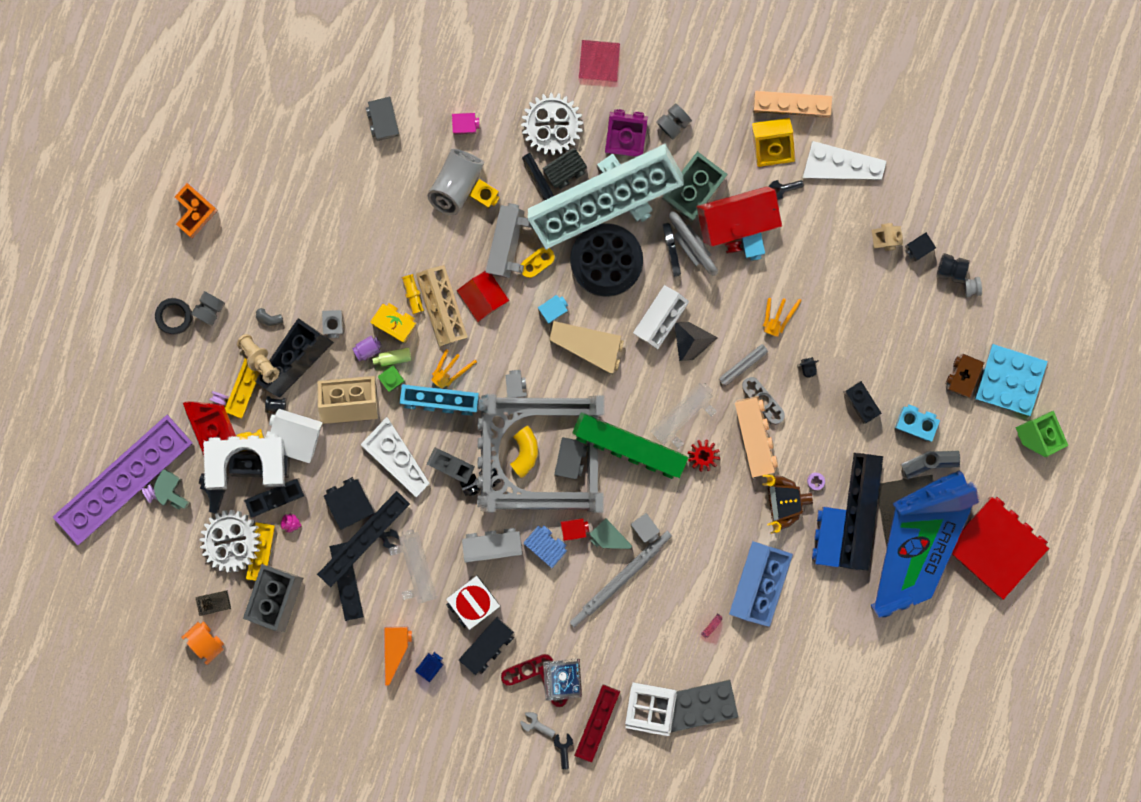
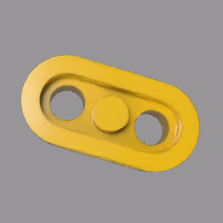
M542 247L521 263V265H524L522 275L527 278H533L550 266L555 259L552 249ZM544 253L548 254L549 256L548 260L546 261L542 260L541 258L542 254ZM528 265L533 266L532 272L526 270Z

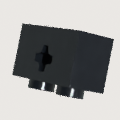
M862 381L843 391L863 424L882 414Z

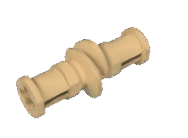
M249 334L239 337L236 345L245 352L248 367L253 371L260 372L266 383L275 381L279 376V371L268 360V351L265 348H259Z

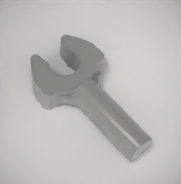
M525 713V715L532 718V723L527 724L521 721L523 729L529 731L535 728L551 738L554 736L556 731L538 722V715L536 713Z

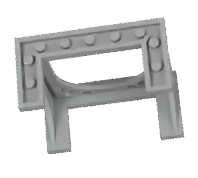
M482 395L481 399H478V411H481V419H478V430H481V438H478V449H481V457H478L477 466L478 469H481V476L477 478V487L481 488V496L477 497V507H480V511L495 512V509H552L603 512L604 493H598V449L593 447L594 443L587 441V492H530L515 486L505 476L500 466L498 453L505 431L517 420L531 415H580L581 412L598 419V415H604V396L596 395L588 396V398L496 397V395ZM504 413H508V415L513 414V418L508 420ZM494 416H500L504 420L503 428H498L493 424L492 419ZM491 428L498 432V437L495 439L492 438L494 433ZM494 450L496 452V455L492 456L491 451ZM493 468H496L497 471H498V474H497L496 476H494V477L491 478V476L493 475V472H494V471H491V470H492ZM497 479H503L504 485L502 489L494 491L492 489L493 482ZM508 487L512 488L513 493L507 492V494H503Z

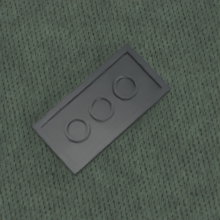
M731 680L677 691L671 732L738 718ZM656 698L658 709L667 710L668 700ZM659 713L661 724H664L666 714Z

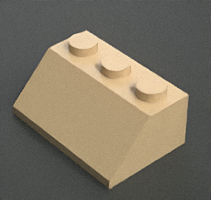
M375 376L318 381V412L320 422L328 424L378 419Z

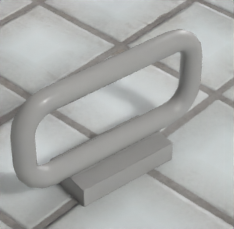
M671 212L669 219L678 231L673 236L695 266L702 263L710 275H717L718 270L709 258L711 253L689 224L686 226L677 213Z

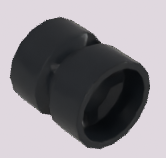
M943 253L936 277L943 279L951 277L953 282L963 284L970 260L960 257L955 260L952 255Z

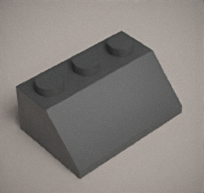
M262 564L243 619L274 631L285 632L304 578Z

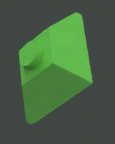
M1054 410L1015 427L1022 444L1043 457H1047L1069 446Z

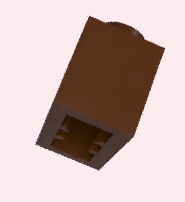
M961 354L960 357L957 356L953 363V367H955L953 375L949 374L945 383L948 385L946 390L970 398L985 362L966 354ZM966 371L968 378L961 380L962 376L959 373Z

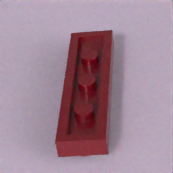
M602 684L574 756L591 763L593 762L621 692L620 690Z

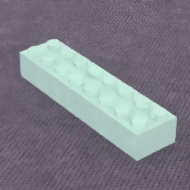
M663 144L528 208V220L545 249H548L682 186L683 174L666 144Z

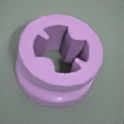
M212 391L213 397L209 400L226 405L225 399H228L229 396Z
M815 472L808 476L807 484L813 490H820L825 485V478L820 473ZM814 476L821 480V484L818 483L819 486L817 487L811 483V479H814Z
M151 484L147 488L141 489L149 503H152L153 499L157 500Z

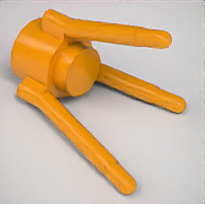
M768 298L763 323L765 327L764 332L777 337L779 333H783L785 326L801 303V299H798L781 324L779 318L786 299H782L775 319L771 318L769 321L771 298Z
M446 349L437 368L432 373L431 381L441 389L445 386L449 387L453 381L476 364L477 360H473L449 379L450 375L448 372L460 355L456 354L445 370H443L441 367L449 352Z

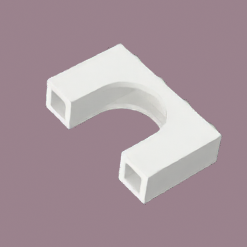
M267 435V438L259 439V436H248L247 439L240 440V437H228V440L220 441V438H209V441H204L205 488L207 490L227 489V463L233 454L242 450H251L260 455L263 463V485L265 487L285 486L283 439L278 438V435Z

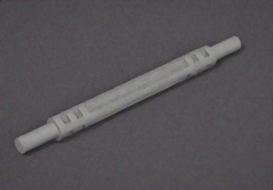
M668 530L655 543H651L584 605L582 607L583 610L570 621V624L575 628L588 615L591 616L660 551L659 548L672 537Z

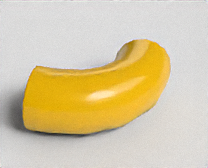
M528 425L513 436L519 445V454L510 465L521 479L535 466L538 456V442Z

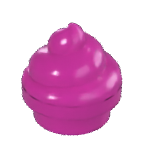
M285 514L281 520V528L288 533H292L302 526L295 514Z

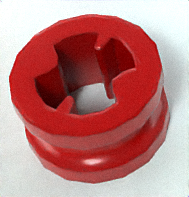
M742 242L726 243V254L743 251V248L740 247Z

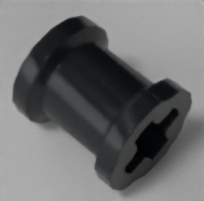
M270 396L266 397L265 413H269V411L277 412L278 409L286 410V398L273 399Z

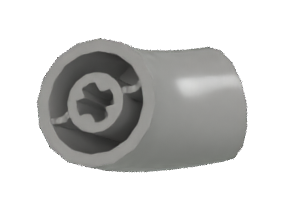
M451 149L441 172L427 194L431 205L444 214H458L484 165L483 160L468 152Z

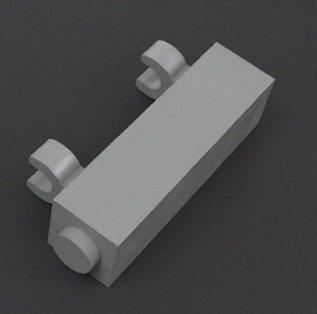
M508 203V206L501 205L486 273L510 278L511 271L523 273L524 265L513 263L521 226L533 227L528 218H523L525 211L519 209V205Z

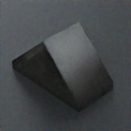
M227 590L195 597L199 616L231 609Z

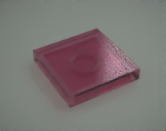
M582 40L579 79L617 82L620 43Z

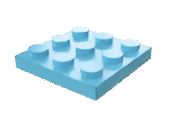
M992 344L975 399L1031 416L1048 361Z

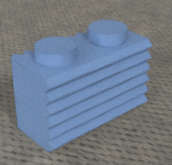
M538 525L523 543L547 565L553 568L567 552L565 549L567 545L559 538L557 540L553 539L550 536L552 532L547 527L543 526L541 528Z

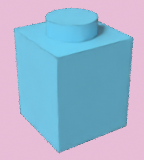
M761 233L741 238L745 259L750 258V261L762 259L761 255L765 254Z
M555 295L539 306L538 309L548 324L566 313L568 311L566 307L569 305L563 296L559 298L558 295Z

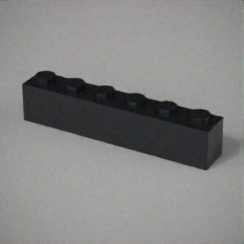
M855 452L853 454L839 567L869 571L883 456Z

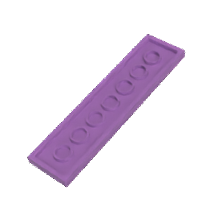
M166 415L59 510L53 518L77 545H80L161 473L163 469L189 448L193 442L172 418Z

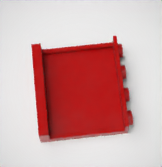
M996 496V498L989 497L984 506L962 529L952 555L1000 599L1004 600L1050 548L1047 546L1048 542L1039 535L1037 537L1032 533L1034 529L1026 522L1022 524L1018 520L1019 516L1012 509L1008 511L1004 508L1005 503Z

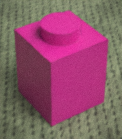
M475 113L452 114L453 135L476 134V129H480L479 117L476 118Z

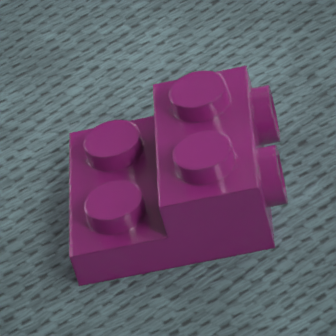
M615 109L614 112H610L605 153L636 157L642 155L644 152L648 116H644L643 112H633V115L625 114V110Z

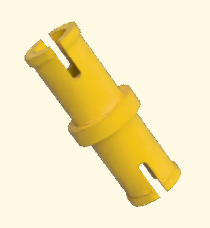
M414 275L401 277L407 293L405 296L409 299L412 314L424 311L419 296L421 293L420 290H417Z

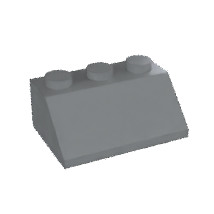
M515 528L504 529V533L497 534L496 530L487 531L485 536H477V533L466 534V538L462 539L464 563L523 554L520 531H516Z

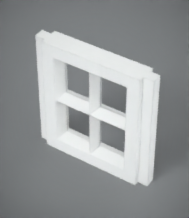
M633 682L625 728L670 736L677 690ZM638 694L651 696L650 707L636 705ZM655 697L668 700L667 710L653 708ZM636 708L649 711L647 721L634 719ZM652 711L666 714L665 723L651 722Z

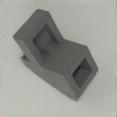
M434 447L427 462V465L466 484L475 466Z

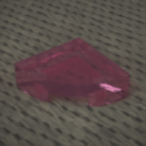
M717 613L702 631L701 635L708 638L720 624L723 617Z

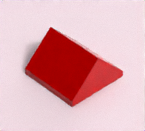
M486 271L475 276L457 290L478 322L510 301L493 275L486 273Z

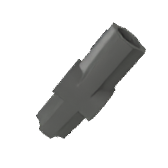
M928 451L902 463L901 467L907 479L932 468L960 467V452ZM929 454L935 457L933 465L926 463V457Z

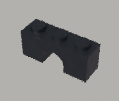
M296 478L285 483V486L275 487L245 499L244 502L250 517L254 518L307 495L300 478Z

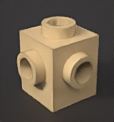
M893 223L881 224V228L872 229L874 249L884 248L885 251L896 250V246L903 245L901 226H893Z

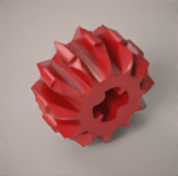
M707 439L704 441V446H702L700 440L697 441L698 448L694 444L691 445L695 452L688 451L689 455H694V458H689L688 462L696 461L692 468H696L700 464V472L703 471V465H705L707 471H710L708 464L716 467V463L712 460H720V457L714 456L715 453L720 452L719 449L712 451L715 443L707 447L709 443ZM702 450L705 453H709L706 461L699 459L698 455L701 454L700 451Z

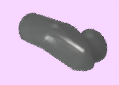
M259 308L256 311L257 321L267 327L284 323L282 314L270 316L263 308Z

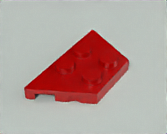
M194 401L183 403L203 455L204 441H209V438H220V441L228 440V437H236L224 405Z

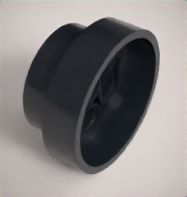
M610 223L599 224L584 231L576 239L570 256L571 270L578 284L587 292L600 297H614L628 291L638 280L643 267L642 248L636 237L626 228ZM601 237L604 240L603 246H594L593 239ZM615 238H620L623 241L621 248L613 247L612 241ZM591 253L593 261L585 263L582 260L583 254ZM604 254L612 256L613 261L610 264H604L601 261ZM624 255H628L632 259V263L628 266L621 263V257ZM599 270L602 274L601 279L593 280L591 272ZM613 271L621 274V279L617 282L610 279V274Z

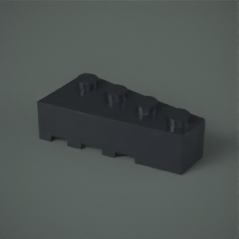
M297 318L269 360L271 365L278 369V378L271 383H266L263 380V375L260 373L255 382L280 398L334 342Z

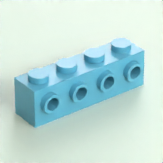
M402 384L400 404H404V408L416 409V406H423L425 411L435 412V408H441L443 413L454 414V410L462 411L461 415L473 416V412L478 410L479 393Z

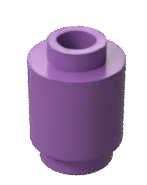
M371 335L355 344L356 347L352 349L359 361H366L380 353L382 345L377 337L373 338Z

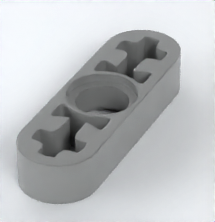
M746 378L742 384L744 392L749 398L752 397V394H755L752 389H746L748 386L747 381H754L756 383L754 386L758 391L760 388L763 390V392L758 393L756 396L766 395L769 398V403L765 406V409L770 407L773 402L775 406L772 409L775 412L780 411L779 420L776 418L771 419L773 414L770 410L767 413L762 411L765 417L773 424L782 422L785 417L783 409L756 378Z

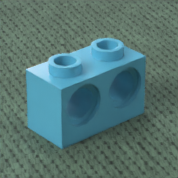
M909 404L907 407H902L894 428L932 442L940 420L936 419L937 415L927 411L925 414L918 412L919 408ZM908 413L914 417V421L910 425L904 421V416ZM925 420L931 422L932 427L929 431H924L922 428V423Z

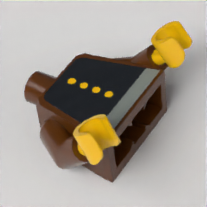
M764 474L762 477H767V483H762V485L768 487L772 522L768 523L767 526H773V531L769 533L774 534L790 527L799 520L800 514L803 513L802 505L813 504L812 493L801 494L800 487L796 486L794 481L784 476Z

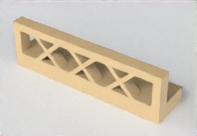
M445 265L417 273L416 276L439 347L468 338ZM440 271L441 282L436 279L434 272ZM442 289L447 293L448 297L446 300L442 297ZM448 308L453 312L452 318L448 316ZM454 326L458 328L460 336L455 337L454 335Z

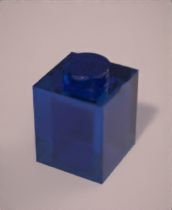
M435 651L433 654L429 652L415 672L428 682H431L444 665L443 657Z

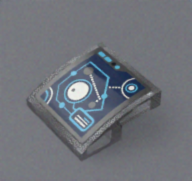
M580 659L543 662L545 700L582 697Z

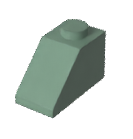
M607 518L589 533L592 536L589 540L596 547L599 545L602 548L630 549L632 547Z

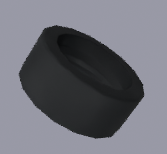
M168 298L157 306L155 321L163 332L172 335L180 334L191 325L192 311L183 300ZM170 305L180 306L185 313L184 322L178 327H169L163 321V311Z

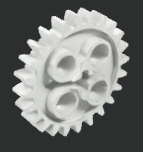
M550 93L549 98L542 94L543 100L540 101L536 97V104L529 103L531 110L525 108L528 116H522L526 123H522L521 127L527 129L522 133L529 135L525 139L526 142L533 141L531 148L535 145L538 146L537 152L544 149V155H546L548 150H551L552 156H554L555 150H558L562 154V148L569 151V144L575 146L573 139H580L577 133H582L583 130L578 128V126L583 125V122L578 121V119L582 117V114H576L579 107L572 108L574 101L567 103V96L561 100L559 93L556 98H553L552 93ZM540 110H545L548 116L546 119L540 120L537 117V113ZM558 110H565L567 112L566 118H557L556 113ZM550 120H554L555 123L569 122V125H555L554 129H550L549 125L535 126L536 123H550ZM565 129L568 135L565 138H559L557 131ZM539 130H547L549 133L548 137L545 139L539 138L537 135Z
M223 510L222 515L220 513L215 514L216 519L209 518L211 524H204L207 531H201L205 538L199 539L204 542V545L200 546V548L206 549L202 555L209 556L207 563L213 562V568L219 566V571H224L226 568V572H231L233 568L234 572H238L239 567L246 569L245 563L248 565L252 564L250 558L257 559L254 552L260 551L256 545L262 543L257 540V537L261 536V534L255 533L259 527L252 526L254 520H248L249 515L245 514L242 516L241 511H237L235 514L234 510H230L228 514L227 511ZM236 525H239L241 528L238 535L235 533ZM219 529H221L223 532V535L220 539L217 537V531ZM246 536L245 540L234 541L230 544H221L215 546L216 542L228 541L231 538H240ZM241 543L244 545L243 553H240L238 550ZM223 547L226 549V556L224 558L220 554Z

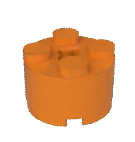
M203 621L201 624L197 622L181 638L183 640L187 638L189 640L186 642L187 645L200 659L205 657L207 660L204 663L208 665L224 650L222 647L224 643L217 635L213 638L209 633L211 629Z

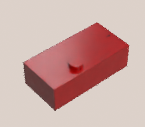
M768 186L696 206L703 242L711 247L782 227L776 191Z

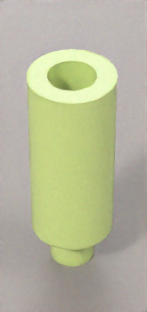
M409 347L379 353L378 357L372 358L373 364H381V367L412 361Z

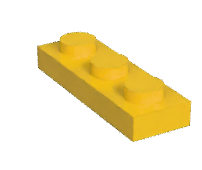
M246 358L225 407L227 413L243 419L256 386L255 381L260 375V372L253 371L248 367Z
M255 523V526L259 527L255 533L261 534V536L257 537V540L262 543L256 545L260 549V551L254 552L257 559L250 558L252 564L248 565L246 579L256 581L261 565H269L275 525Z

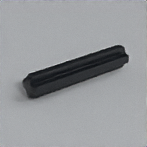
M532 154L524 155L522 160L544 200L554 197Z

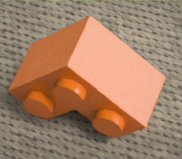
M188 183L175 196L188 209L176 225L193 239L218 209Z

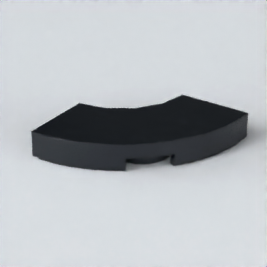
M664 223L662 225L674 277L680 276L681 270L671 225Z

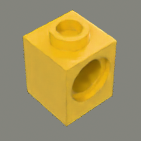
M480 179L469 194L471 198L487 208H490L491 205L495 207L500 199L498 196L499 191ZM489 190L491 192L490 199L483 200L480 197L481 192Z

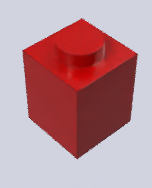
M583 518L561 521L564 541L585 538L586 533H590L588 521L584 522Z

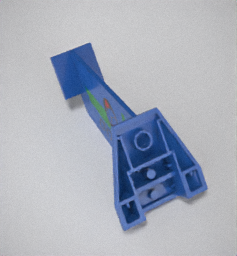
M960 470L946 475L892 503L895 508L876 600L874 604H871L878 617H888L898 609L905 610L911 606L910 604L916 605L932 598L973 505L979 503L976 486L972 482L967 483L964 474Z

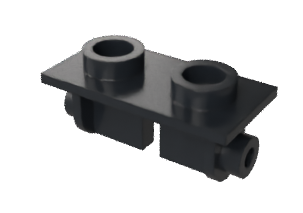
M813 357L802 359L801 364H798L797 367L801 366L803 375L806 378H811L817 373L815 363L819 362V360L814 361Z
M493 468L491 470L494 471L493 475L491 476L492 478L496 476L498 473L496 471V468ZM475 474L470 476L467 484L460 481L465 496H474L481 490V488L477 487ZM497 479L493 482L492 488L496 487L497 483L501 482L500 479Z

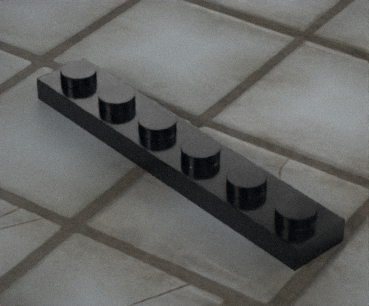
M396 491L317 575L331 588L410 503Z

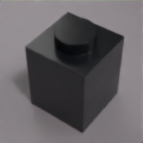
M927 232L905 245L907 248L905 253L910 260L914 259L915 262L936 249Z

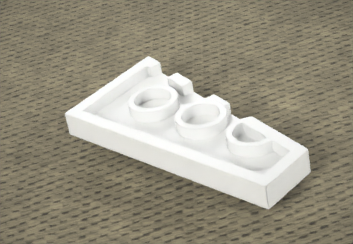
M812 141L802 178L882 180L887 161Z
M386 417L363 441L361 446L417 497L430 483L394 426Z

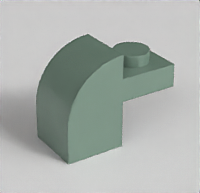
M166 469L162 470L155 482V496L162 505H166L170 500L172 501L170 505L179 510L181 507L186 509L190 501L174 492L182 479Z

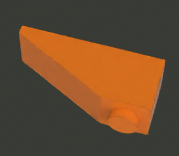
M408 626L384 628L385 686L391 684L409 646V642H412V631L408 630Z

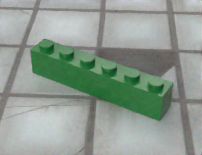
M583 412L580 413L572 434L577 436V441L585 444L589 441L594 443L593 447L602 451L605 448L611 450L610 454L616 457L626 456L629 458V462L639 465V462L646 465V469L653 472L660 470L663 472V476L670 479L674 477L680 479L689 458L680 452Z

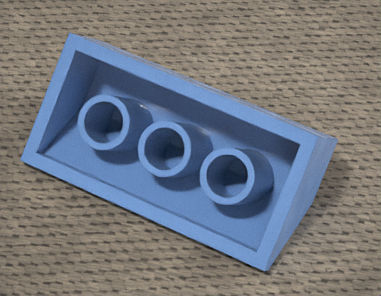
M752 541L729 614L770 627L793 554Z

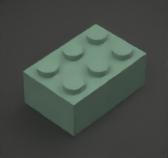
M698 151L681 172L683 174V185L662 196L665 202L691 222L698 215L696 206L707 203L728 175Z

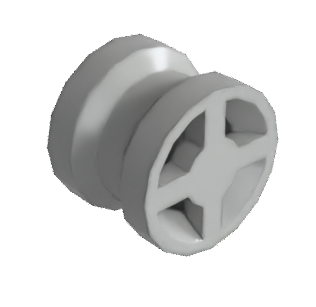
M975 277L972 280L965 278L964 291L966 297H971L974 294L977 296L982 295L980 277Z

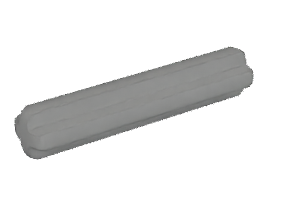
M763 344L757 347L719 378L720 382L727 386L768 352L767 348Z

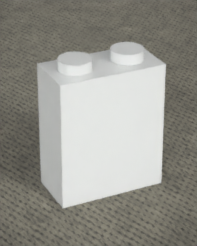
M278 409L275 415L272 414L269 425L272 428L271 431L267 432L265 438H267V435H278V438L283 439L284 456L310 463L314 456L323 422Z

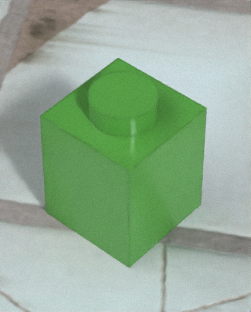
M394 365L378 376L388 392L393 391L405 382Z

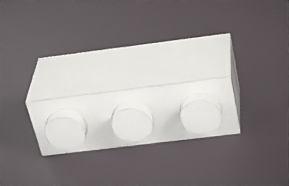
M664 285L633 334L659 349L689 301L678 292Z

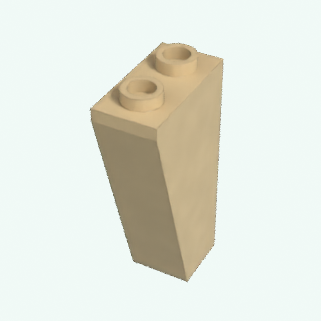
M553 322L550 335L551 342L608 373L613 374L614 370L618 371L620 359H616L618 351L622 352L624 344L621 336Z

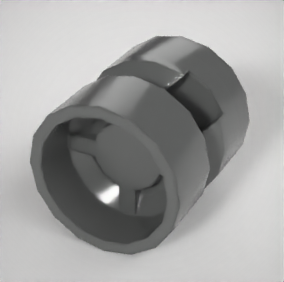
M675 103L668 110V115H662L656 123L673 140L680 133V128H686L692 122V119Z
M204 291L199 299L200 305L195 306L191 315L213 326L217 319L216 313L221 312L225 302Z

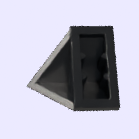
M690 322L675 323L679 361L694 360L718 338Z

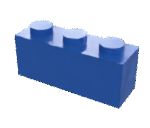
M822 507V510H818L817 521L820 522L819 529L815 530L814 540L817 541L816 548L812 550V559L815 560L814 564L839 567L846 510Z

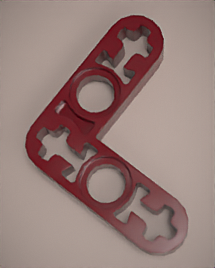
M541 654L506 668L501 673V681L508 686L540 674L554 706L563 707L568 701V696L562 699L563 703L559 704L558 701H554V698L551 697V688L547 683V677L550 676L549 667L545 668L542 665L538 667L540 671L536 672V667L532 662L534 660L538 664L545 657L546 660L550 659L551 661L548 663V666L555 664L552 656L549 654ZM525 664H529L533 668V672L530 675H525L522 672V667ZM514 668H519L521 679H518V675L512 678V682L504 679L506 672L509 671L510 674L516 673Z

